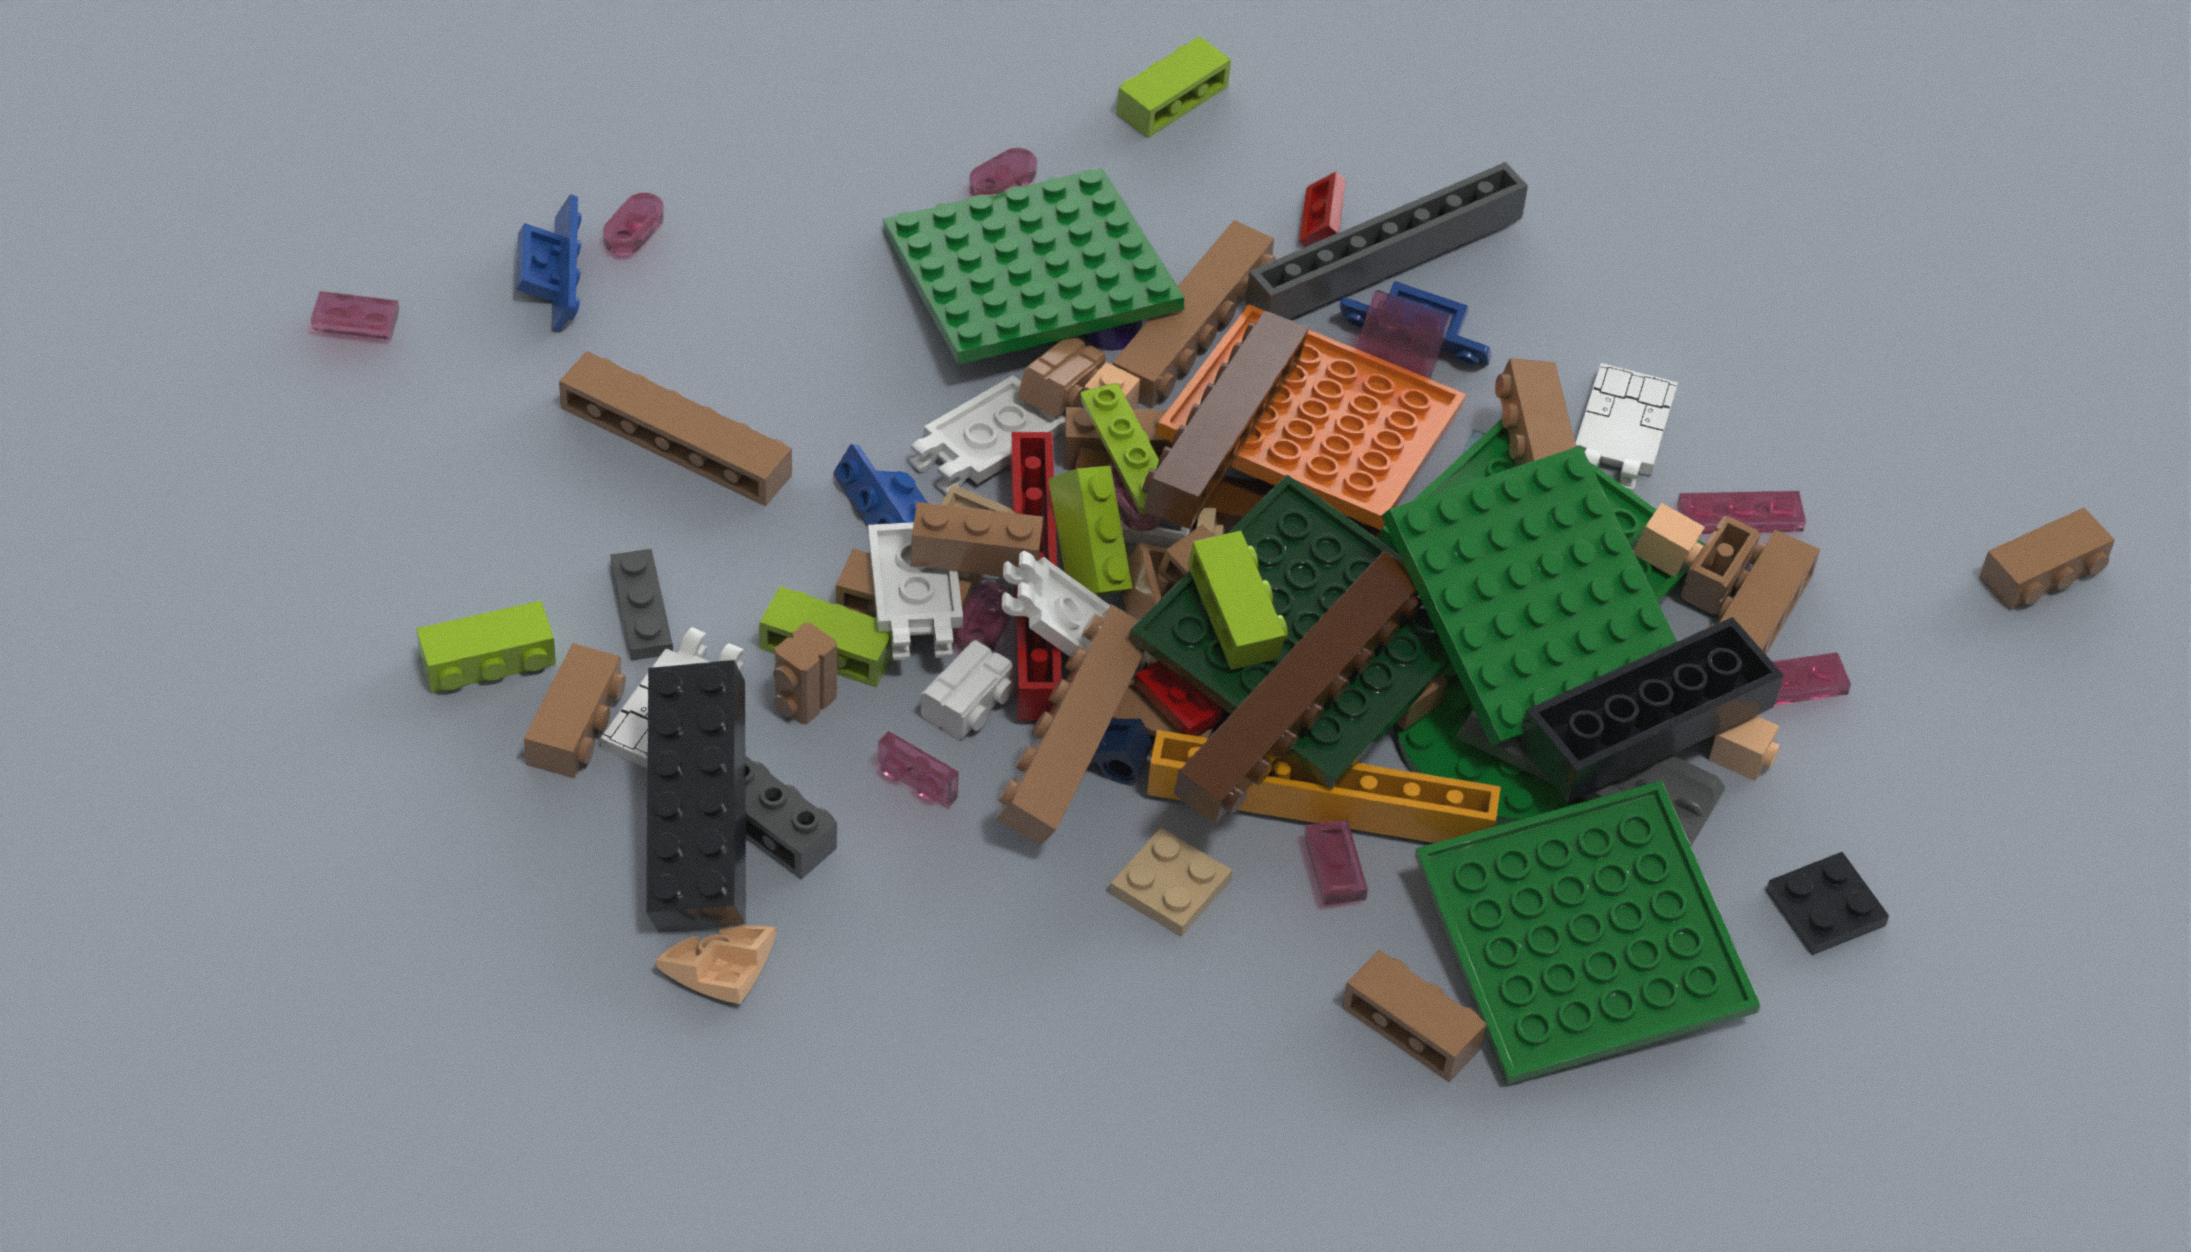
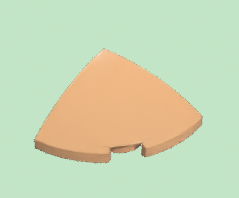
M754 925L720 928V934L709 935L700 940V942L696 935L689 937L670 947L656 959V967L677 982L707 996L741 1004L755 984L767 961L776 937V928Z

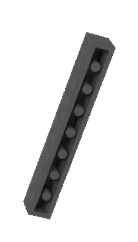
M1506 162L1250 270L1246 305H1252L1286 319L1296 317L1522 219L1528 185Z

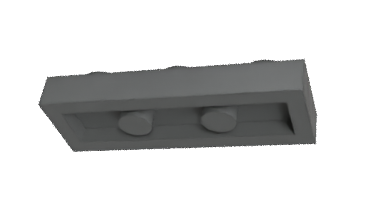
M652 549L610 554L611 569L631 661L660 657L665 649L673 651L672 638Z

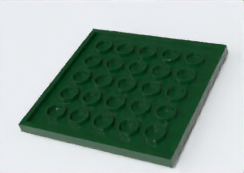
M1288 474L1228 532L1242 531L1247 546L1252 545L1258 558V571L1261 579L1267 580L1272 590V604L1277 615H1282L1286 622L1288 638L1284 640L1279 659L1231 670L1190 571L1130 629L1129 639L1230 714L1240 706L1383 551H1386L1403 563L1401 556ZM1422 604L1413 618H1403L1398 624L1400 625L1398 632L1387 646L1380 644L1373 651L1375 655L1371 663L1361 674L1355 671L1349 677L1350 682L1341 697L1336 701H1333L1331 698L1323 706V714L1311 729L1304 727L1297 734L1299 738L1287 756L1331 789L1337 785L1451 664V660L1424 604Z

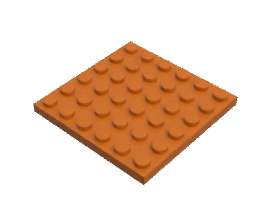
M1249 304L1161 418L1156 430V436L1172 443L1179 426L1186 427L1194 404L1200 405L1206 386L1209 383L1214 384L1221 364L1223 362L1228 364L1235 343L1239 342L1242 344V338L1250 322L1256 324L1264 310ZM1309 329L1300 361L1231 467L1244 472L1250 477L1261 479L1275 486L1288 474L1342 514L1356 519L1361 524L1381 530L1385 525L1381 515L1387 510L1397 507L1462 408L1466 394Z

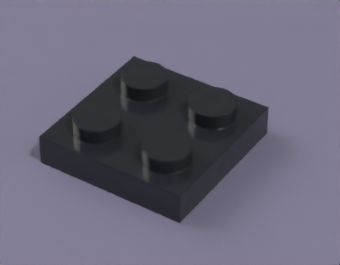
M1843 852L1769 880L1766 891L1812 955L1885 927L1889 918L1886 910Z

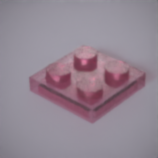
M1375 290L1356 349L1431 379L1452 315L1380 290Z

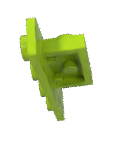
M1113 383L1082 391L1080 400L1139 513H1148L1143 511L1147 494L1142 492V488L1150 469L1157 470L1159 459L1150 444L1147 433L1143 431L1119 384Z

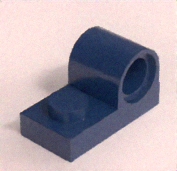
M1111 719L1091 759V762H1097L1104 775L1112 781L1120 784H1133L1141 773L1153 744L1142 720Z

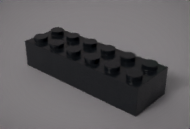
M1731 617L1526 709L1522 724L1524 733L1519 736L1518 743L1564 799L1570 802L1774 708L1784 675L1740 624Z
M734 660L648 668L646 913L658 932L746 924L745 680Z

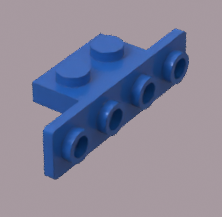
M573 194L568 196L555 216L554 233L524 223L518 232L516 290L551 301L552 329L559 332L568 319L573 320L580 305V299L576 297V287L581 274L580 269L577 268V258L581 249V241L577 240V231L581 223L582 213L578 212V196Z
M1394 281L1383 310L1347 297H1342L1339 303L1341 314L1352 325L1366 328L1369 324L1382 329V333L1390 338L1404 340V337L1418 341V344L1428 351L1440 353L1441 350L1454 353L1458 360L1469 365L1476 366L1479 362L1489 365L1492 358L1488 345L1459 336L1469 311L1468 305Z
M851 444L834 470V476L867 525L914 523L917 502L928 503L917 488L915 480L908 473L902 471H877L859 445Z

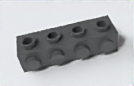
M745 756L746 840L802 880L837 849V822L827 810L817 808L804 799L794 786L790 784L785 785L771 775L762 763L758 761L753 762Z

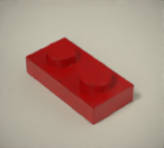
M1337 171L1306 187L1299 241L1305 247L1339 233L1346 180Z
M1160 661L1135 674L1134 685L1181 734L1195 736L1221 721L1222 709L1214 701Z

